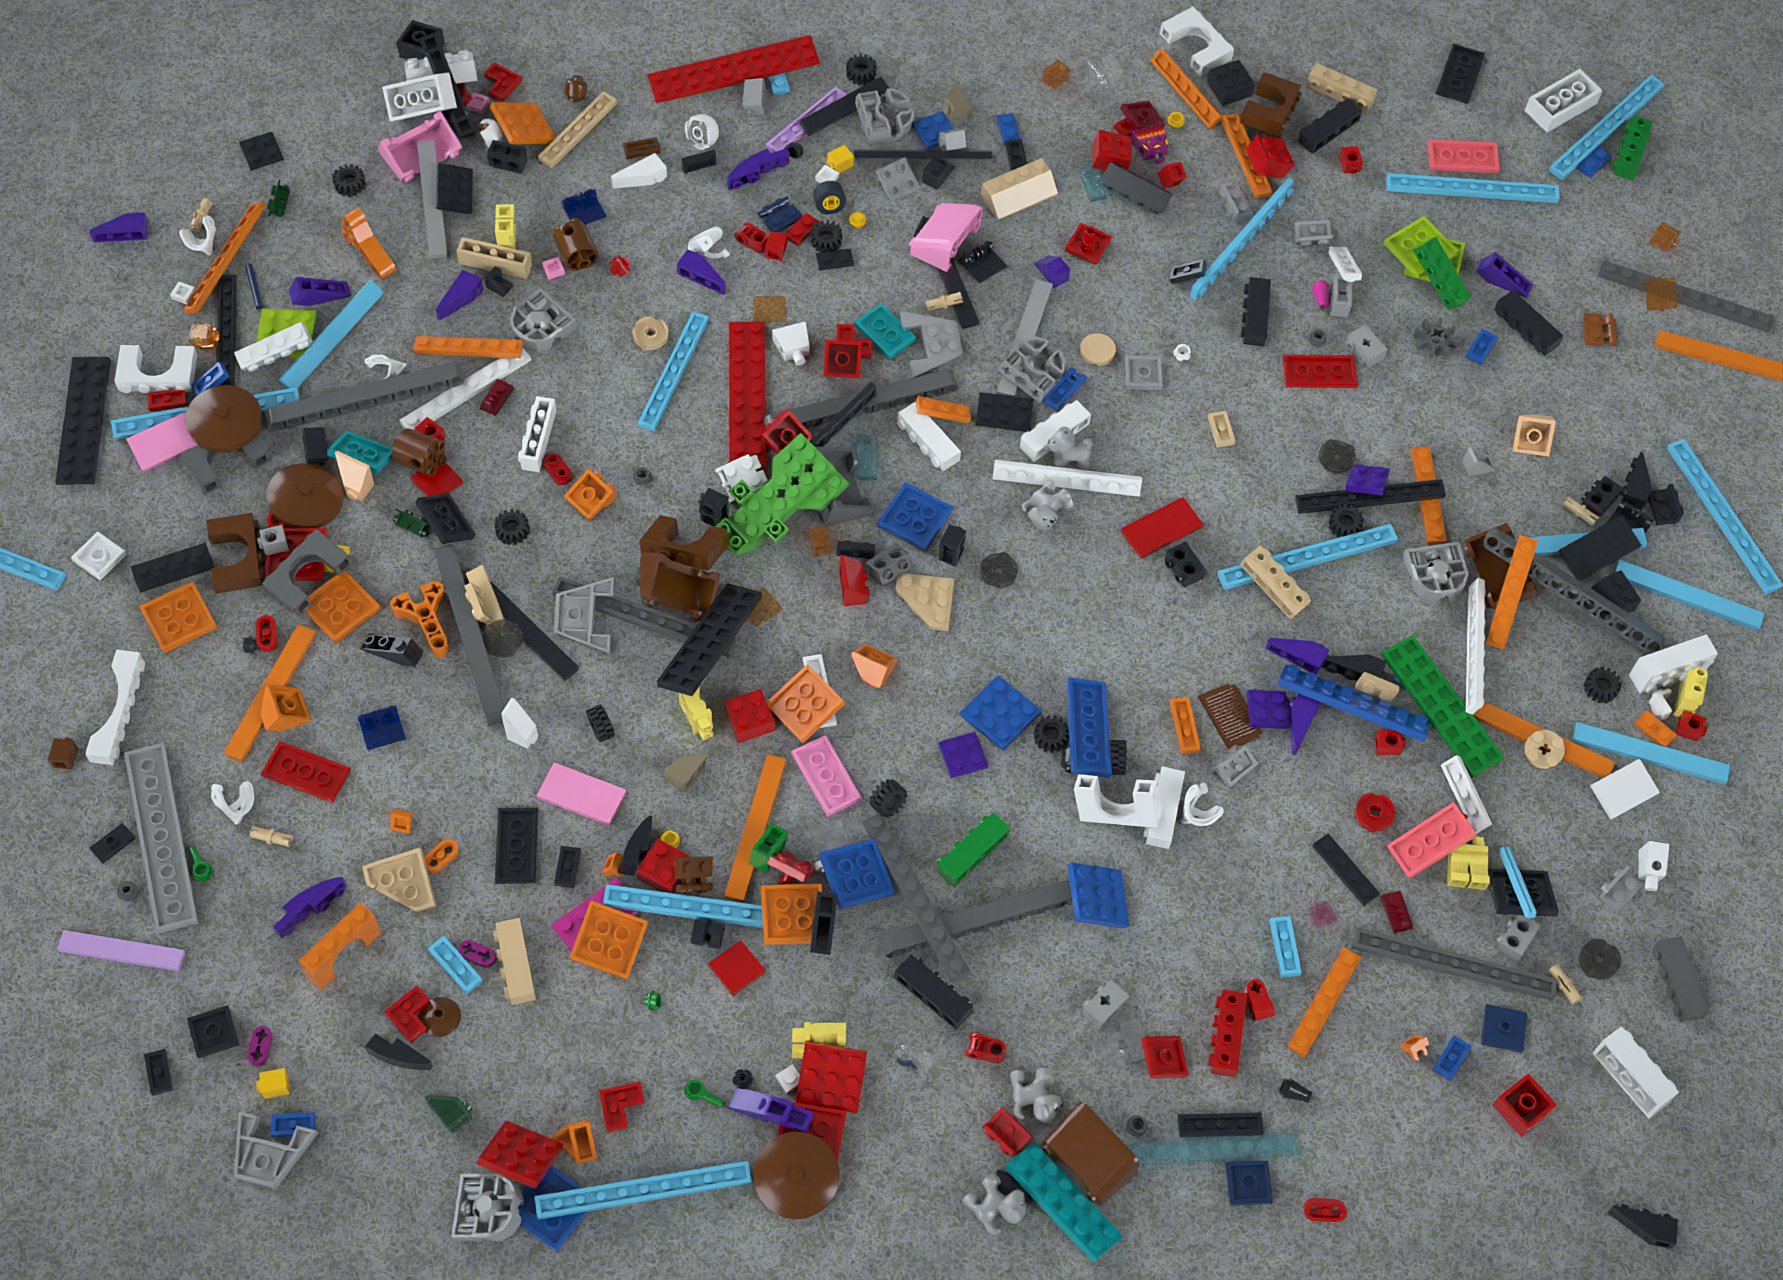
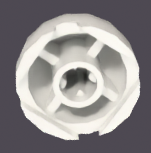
M698 114L690 117L685 123L686 137L688 140L691 139L696 143L693 146L698 150L709 148L715 144L719 137L718 125L709 115Z

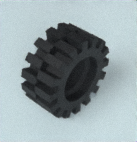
M855 54L853 58H849L846 65V76L849 81L852 80L853 84L858 82V85H861V83L866 85L867 82L869 83L875 79L877 64L873 57L870 56L868 58L867 54L864 56L859 54L857 57ZM858 67H864L867 69V71L859 72L855 69Z
M345 164L344 168L340 166L338 167L339 170L336 169L334 171L335 174L333 173L332 179L338 194L342 193V196L348 194V197H351V194L356 196L357 192L361 193L362 189H365L364 172L361 168L359 169V166L356 165L354 167L353 164H350V167ZM346 178L356 179L352 183H343V180Z
M826 220V223L820 221V225L817 222L811 231L813 248L816 247V251L821 249V252L839 249L840 245H842V229L838 224L835 226L833 221L830 224L829 220ZM823 234H830L833 236V238L830 240H823L820 238V236Z
M1344 504L1343 508L1341 505L1337 508L1335 507L1328 521L1329 530L1332 529V534L1337 533V538L1340 535L1344 537L1360 532L1364 523L1362 512L1358 513L1359 509L1357 507L1354 510L1353 505L1347 507V504ZM1343 517L1349 518L1353 525L1344 526L1339 522V519Z
M510 509L509 513L507 510H504V515L502 513L498 514L499 518L496 517L494 527L497 538L501 539L502 543L507 541V545H511V542H514V545H516L518 540L521 543L523 538H527L530 528L527 516L525 517L523 512L520 514V510L516 509V512H514L513 509ZM514 522L519 525L516 531L510 532L505 530V526L508 523Z
M1597 667L1594 671L1591 670L1584 682V686H1586L1584 691L1588 692L1587 696L1590 697L1592 695V700L1598 699V703L1604 701L1605 704L1609 700L1610 702L1613 701L1622 688V681H1619L1620 676H1615L1616 671L1611 673V668L1605 670V667L1600 669ZM1603 680L1607 682L1609 690L1600 689L1596 685V681Z
M601 704L586 710L589 724L599 742L615 736L610 718H608V714Z
M1050 715L1046 719L1043 717L1035 726L1034 742L1038 744L1039 749L1043 747L1044 752H1047V750H1050V753H1053L1054 750L1059 752L1060 748L1064 749L1068 743L1069 727H1067L1066 721L1062 723L1063 719L1061 717L1059 720H1056L1057 716L1054 715L1053 719H1050ZM1047 729H1055L1059 733V737L1055 740H1050L1045 737L1044 732Z
M1110 740L1111 775H1125L1127 766L1126 740Z
M886 779V782L882 781L880 786H876V791H872L873 796H870L871 801L869 803L882 817L888 818L889 816H894V812L897 814L899 808L902 809L904 807L902 804L906 803L907 800L905 798L908 795L905 788L897 781Z

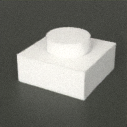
M824 165L815 176V181L819 183L836 181L839 178V172Z
M178 282L170 297L172 300L187 304L196 289L188 284Z
M793 1064L775 1075L776 1080L786 1094L798 1087L800 1074Z

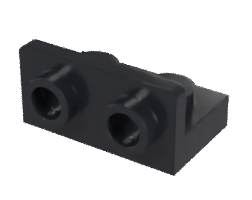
M1669 484L1664 490L1650 491L1648 501L1656 525L1678 523L1684 511L1683 507L1679 504L1678 492L1674 489L1673 484Z

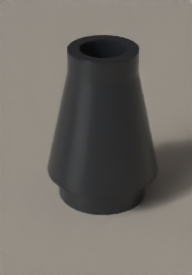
M1285 1078L1280 1086L1279 1094L1283 1095V1098L1308 1103L1311 1099L1312 1091L1291 1078Z

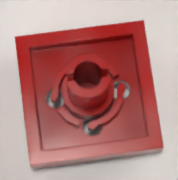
M1080 223L1066 245L1065 252L1097 265L1111 242L1112 236L1092 226Z
M788 851L770 856L767 863L783 872L777 885H789L793 878L804 882L814 876L816 869L808 861L795 859V855Z

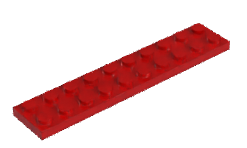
M811 35L647 75L655 103H660L741 84L749 79L766 78L819 65L820 60Z
M729 322V463L748 454L750 457L756 455L762 468L756 471L763 470L766 475V443L758 435L766 427L764 423V418L766 417L765 322Z

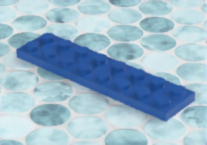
M1285 665L1279 678L1278 686L1425 742L1431 722L1424 715H1415L1405 708L1392 706L1387 701L1376 700L1369 694L1358 693L1351 687L1340 686L1333 680L1322 679L1315 673L1301 671L1294 665Z

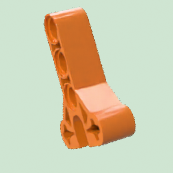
M356 208L342 216L344 225L341 228V232L349 244L358 249L373 272L380 276L379 279L382 280L396 272L394 263L373 235L361 209Z
M433 581L420 586L424 601L420 604L413 603L408 592L392 598L390 605L394 617L397 619L405 618L418 624L432 654L438 658L445 657L449 653V646L436 617L440 604L446 598L442 583Z

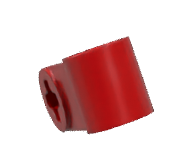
M750 222L744 223V227L734 233L735 239L742 245L757 253L765 252L767 235Z
M1259 979L1250 980L1244 993H1247L1246 1001L1249 1006V1012L1253 1014L1252 1020L1258 1021L1274 1016V1007L1268 996L1265 984Z
M978 1033L970 1034L969 1048L965 1051L967 1057L991 1063H1001L1005 1059L1006 1045L1002 1040L986 1037ZM993 1049H1000L1002 1052L997 1055L991 1051Z

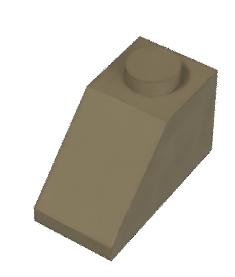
M957 82L953 83L942 107L949 121L967 118L972 107Z
M703 753L676 758L664 770L665 781L685 793L708 764L707 755Z

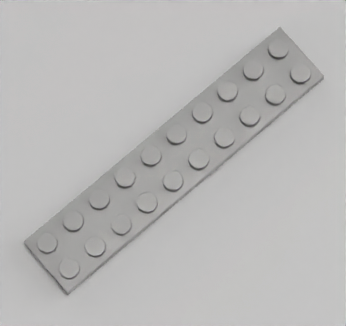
M164 743L124 752L156 932L160 934L199 924L166 746Z

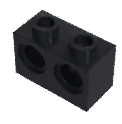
M492 140L487 151L488 163L491 167L522 174L528 162L525 147Z
M1604 476L1600 481L1597 479L1594 482L1590 492H1585L1581 498L1583 501L1581 505L1584 504L1589 511L1601 517L1619 497L1623 487L1607 476Z
M708 488L705 493L700 495L698 503L701 521L715 527L725 517H729L728 496L711 488Z
M948 525L940 541L938 560L956 567L965 549L966 530H963L960 526Z
M1186 541L1166 551L1164 562L1167 568L1172 569L1176 581L1181 583L1184 588L1204 578L1206 569Z

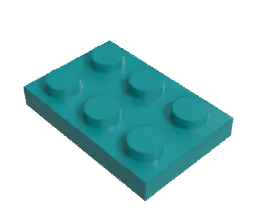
M882 303L854 321L855 327L868 340H872V344L888 360L916 342V336L909 329L903 330L901 322Z
M346 430L327 450V456L336 459L335 453L339 451L369 465L371 473L377 475L393 458V448Z

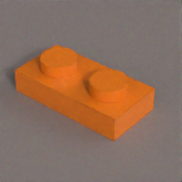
M1648 710L1634 722L1637 728L1660 746L1667 747L1677 736L1676 733Z

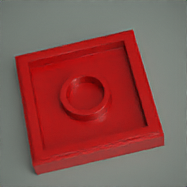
M447 463L444 466H440L433 476L417 472L410 477L411 481L426 496L447 494L463 484V480Z
M741 940L708 963L710 969L732 996L766 973L763 966Z
M1145 1036L1141 1039L1150 1079L1186 1078L1189 1076L1180 1036Z

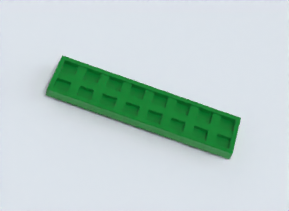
M1414 635L1382 652V658L1387 661V665L1431 722L1455 756L1461 757L1471 778L1481 774L1505 758L1472 714L1466 713V705Z

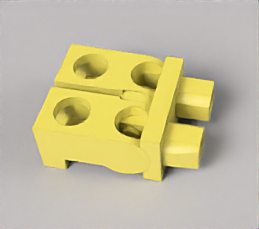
M514 204L496 205L495 235L497 245L516 249Z
M1698 667L1687 670V674L1679 684L1674 716L1680 717L1683 711L1695 714L1698 705H1702L1708 678L1707 670Z
M700 688L697 689L693 696L679 693V703L692 726L694 735L699 733L702 741L713 737L711 730L713 728L712 712L710 708L706 709V703L700 699Z
M1474 837L1471 839V845L1463 844L1448 854L1447 886L1465 888L1467 885V888L1486 890L1490 884V877L1488 876V846H1485L1483 837Z
M804 1022V1028H793L792 1042L805 1044V1041L846 1047V1023L811 1024V1022ZM792 1044V1058L802 1059L804 1044Z

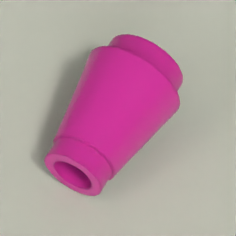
M1326 281L1315 282L1312 291L1319 308L1329 307V285Z

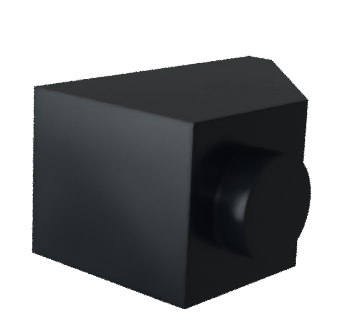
M934 158L923 169L922 182L937 190L955 166L941 158Z

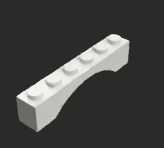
M116 650L111 667L118 682L117 704L108 721L90 737L85 755L91 763L114 765L115 759L119 758L120 741L124 740V727L130 720L129 709L135 703L134 692L135 689L139 688V675L145 668V661L142 659L140 652Z

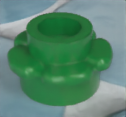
M651 990L645 996V1006H648V1009L652 1011L653 1009H659L661 994Z

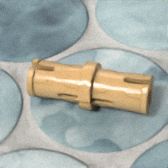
M202 199L199 208L194 211V217L189 224L191 231H200L203 224L202 220L208 215L213 205L209 199Z
M960 291L926 300L929 312L963 303Z
M1570 496L1562 504L1563 507L1573 512L1575 517H1580L1592 527L1600 518L1586 508L1587 506L1579 504Z
M252 826L251 829L254 831H250V838L266 841L270 845L274 843L289 848L291 845L289 841L292 842L293 835L276 832V829L272 828L268 830Z
M1559 964L1548 970L1552 977L1557 979L1558 989L1565 993L1572 1005L1583 999L1572 984L1573 980L1567 977Z

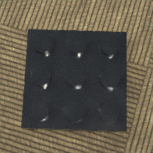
M1488 868V876L1490 877L1489 887L1496 914L1525 916L1507 870ZM1520 870L1537 911L1535 915L1557 917L1559 910L1548 872Z

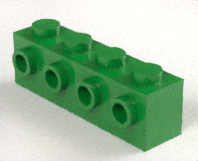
M1634 115L1631 122H1627L1624 131H1627V134L1624 133L1620 141L1623 146H1619L1616 153L1619 158H1615L1612 168H1615L1613 175L1631 181L1634 180L1654 121Z
M1437 237L1427 240L1413 249L1447 310L1458 307L1471 298Z
M994 812L989 816H984L980 820L978 827L970 829L963 841L956 842L948 855L944 854L937 861V872L955 887L1009 836L1010 827Z

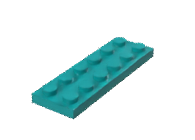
M1033 1143L1005 1166V1169L1093 1263L1124 1237L1036 1143Z

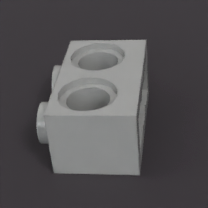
M1334 275L1330 287V316L1348 318L1352 305V282L1344 280L1341 275Z
M1517 915L1516 918L1512 916L1506 925L1509 928L1506 933L1502 931L1496 940L1499 943L1496 950L1513 961L1518 962L1541 925L1523 915ZM1517 926L1523 927L1525 931L1519 930ZM1508 941L1513 942L1515 947L1510 946Z

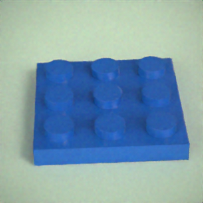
M905 482L877 522V527L926 552L952 513L953 506Z
M997 675L960 712V716L1004 751L1041 714L1042 710Z
M875 839L819 853L818 856L832 893L838 894L837 906L839 910L891 897L895 894Z
M1073 862L1067 865L1075 922L1116 928H1127L1130 926L1121 870Z
M551 1165L536 1189L527 1185L521 1192L524 1204L518 1205L519 1215L521 1216L520 1226L557 1253L589 1211L538 1220L535 1196L582 1189V1187Z

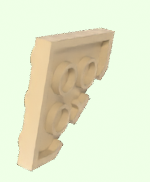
M907 573L899 575L897 577L896 593L906 601L913 612L925 622L929 629L949 630L954 579Z
M421 848L362 866L367 886L417 913L436 907Z

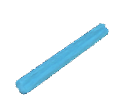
M1501 847L1500 856L1524 915L1528 919L1535 918L1537 911L1510 847Z

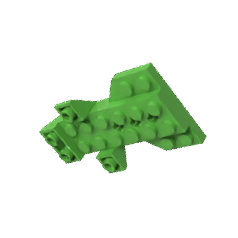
M800 433L773 458L772 479L756 494L742 479L728 491L742 507L729 519L725 517L715 527L727 529L728 548L738 556L754 550L769 536L777 543L790 531L784 522L796 511H804V509L823 510L850 484ZM798 480L799 484L796 486L794 483Z

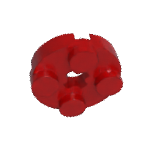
M1368 793L1358 800L1354 813L1357 822L1369 832L1383 831L1392 824L1395 816V807L1392 801L1385 795ZM1371 809L1374 811L1378 810V816L1372 815Z

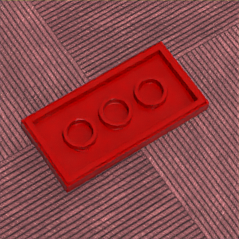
M1283 355L1282 357L1285 388H1357L1358 386L1355 357L1352 355Z
M1181 497L1122 527L1121 533L1140 559L1203 528L1204 524L1184 497Z
M279 741L262 770L261 776L333 803L351 768Z

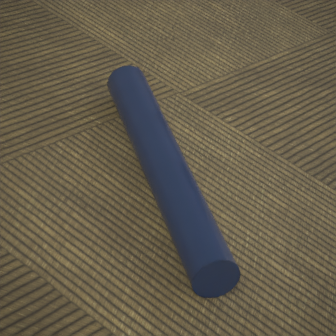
M248 263L245 265L254 303L257 310L262 309L263 304L253 266Z

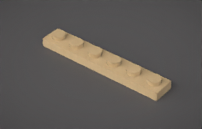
M603 91L538 156L539 161L553 168L617 104V99Z

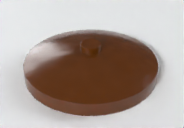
M223 385L207 389L196 396L187 409L185 422L190 437L200 447L214 452H229L244 447L256 437L262 425V411L257 399L250 392L240 387Z
M299 463L283 468L274 475L267 488V504L270 512L280 523L282 522L291 528H320L327 525L337 517L344 500L343 487L337 476L327 468L312 463Z
M789 1132L774 1138L762 1149L755 1163L754 1184L759 1198L769 1210L784 1218L805 1219L820 1213L833 1200L839 1185V1165L833 1151L823 1140L809 1133Z

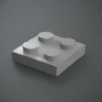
M1125 355L1126 389L1162 390L1161 356Z

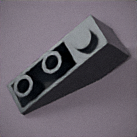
M1640 452L1638 457H1634L1630 467L1633 470L1628 472L1625 478V482H1628L1627 486L1624 485L1620 496H1622L1621 501H1627L1633 508L1637 507L1638 510L1644 508L1652 488L1644 453Z
M370 633L360 648L362 651L394 663L411 667L417 665L424 652L412 638Z
M1369 654L1329 656L1325 658L1322 668H1325L1330 673L1341 674L1348 680L1358 681L1364 672L1381 678L1387 661Z
M1616 1204L1608 1212V1214L1649 1245L1671 1249L1677 1243L1678 1219L1671 1218L1669 1214H1653L1647 1209H1630L1629 1206L1624 1204Z

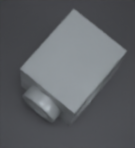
M958 128L939 132L938 142L943 150L949 151L966 147L963 129Z
M282 525L259 530L261 538H258L259 547L264 549L266 556L289 550Z

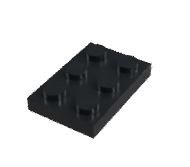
M438 163L436 209L471 214L473 169Z
M980 392L975 426L1030 432L1034 399Z
M449 493L417 498L415 504L441 544L474 539L475 532Z

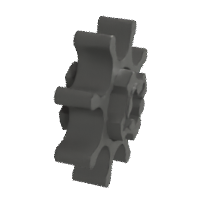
M1442 318L1438 319L1436 325H1431L1427 319H1424L1421 326L1425 330L1416 328L1413 337L1422 339V341L1418 342L1416 349L1428 348L1431 351L1429 358L1434 357L1435 351H1441L1445 357H1448L1451 350L1447 346L1457 347L1459 339L1449 336L1454 334L1456 327L1452 326L1448 329L1442 327Z

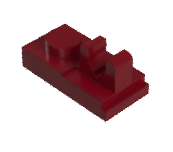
M497 379L481 403L480 410L497 416L513 391V385Z
M1401 891L1381 895L1380 898L1393 933L1413 930V924Z

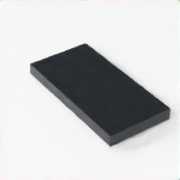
M1453 43L1435 94L1468 104L1485 53Z
M1620 515L1561 548L1559 553L1578 581H1582L1637 550L1642 545L1623 515Z
M538 807L498 808L495 884L536 883Z

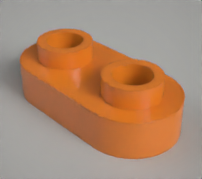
M445 839L424 856L428 873L436 874L458 856L459 848L456 841ZM447 849H452L451 853H446L445 851ZM432 862H437L436 866H430Z

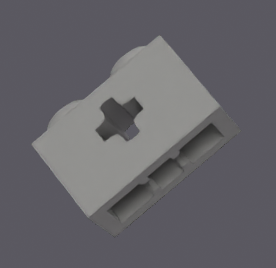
M1366 324L1349 333L1346 341L1348 350L1353 351L1358 361L1367 368L1385 359L1388 349Z
M1112 980L1108 984L1103 983L1096 991L1098 994L1093 998L1090 996L1082 1005L1084 1007L1082 1014L1099 1030L1128 1003L1130 997Z

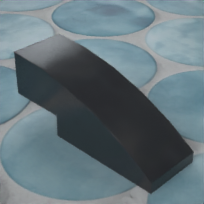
M648 816L633 832L623 853L618 873L634 876L638 866V859L643 860L648 852L653 816Z
M817 892L810 953L831 954L838 894Z
M375 1033L365 1046L367 1053L394 1066L414 1070H431L433 1067L431 1060L398 1038L391 1044Z

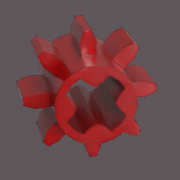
M618 255L610 261L612 266H610L609 270L613 276L619 275L622 277L631 270L629 267L631 261L627 256L621 257V255Z

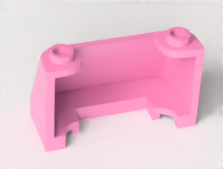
M441 111L433 114L434 118L424 121V124L396 138L392 137L390 141L388 138L380 141L378 146L380 155L401 181L405 180L407 183L415 178L414 175L420 173L417 141H435L437 163L449 157L454 159L460 155L459 151L462 149V146Z
M938 204L934 214L916 237L911 239L909 244L911 247L910 255L947 272L951 267L950 258L956 256L957 248L969 232L976 234L980 228L983 208L976 204Z

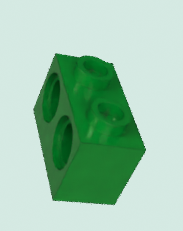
M771 823L752 848L749 864L767 873L771 865L767 864L770 856L782 852L786 846L789 832Z

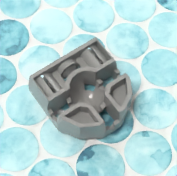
M890 88L880 97L878 91L857 94L855 104L870 144L901 140L910 132L914 110L910 108L909 97L902 91ZM882 102H886L885 107L881 105ZM871 112H874L876 120L874 122H872ZM892 127H895L896 136L891 135Z
M541 288L517 304L510 317L514 338L516 340H523L526 349L536 352L551 349L555 338L561 341L577 329L576 319ZM521 307L526 308V311L529 313L527 316L521 311ZM548 310L555 318L554 320H552L551 316L548 313H546ZM534 325H540L541 328L536 329ZM547 329L550 330V335L546 334Z
M1034 336L1024 339L1000 364L998 371L1038 403H1041L1049 391L1062 378L1066 360L1059 349L1055 352L1050 351L1048 340ZM1042 353L1049 358L1048 361L1041 359L1043 357L1041 356Z
M1459 542L1405 549L1403 559L1408 575L1412 577L1413 591L1422 599L1438 602L1441 598L1448 596L1449 600H1453L1462 593L1469 569ZM1461 568H1464V571L1453 573V571L1460 570ZM1447 572L1450 574L1449 578L1446 576ZM1441 584L1445 585V590L1440 589Z
M498 1173L461 1174L451 1238L460 1242H484V1239L503 1241L512 1236L521 1223L518 1205L524 1204V1198L520 1188ZM492 1178L496 1179L494 1191H492ZM495 1195L498 1200L493 1201L491 1197ZM471 1201H475L474 1204H473V1214H474V1216H470V1215H471V1212H472V1204H471ZM505 1204L511 1205L510 1212H504L502 1207ZM487 1223H488V1224H489L488 1233H485V1232H486V1225H487Z

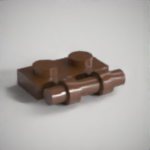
M713 857L675 858V878L681 879V884L676 886V891L683 894L711 891L713 884L707 883L706 877H712ZM691 878H696V884L691 883Z

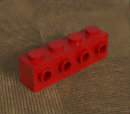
M1223 989L1220 996H1216L1215 1008H1218V1015H1214L1212 1024L1216 1031L1215 1034L1211 1035L1210 1040L1213 1054H1209L1207 1066H1211L1210 1073L1235 1078L1238 1072L1247 993Z

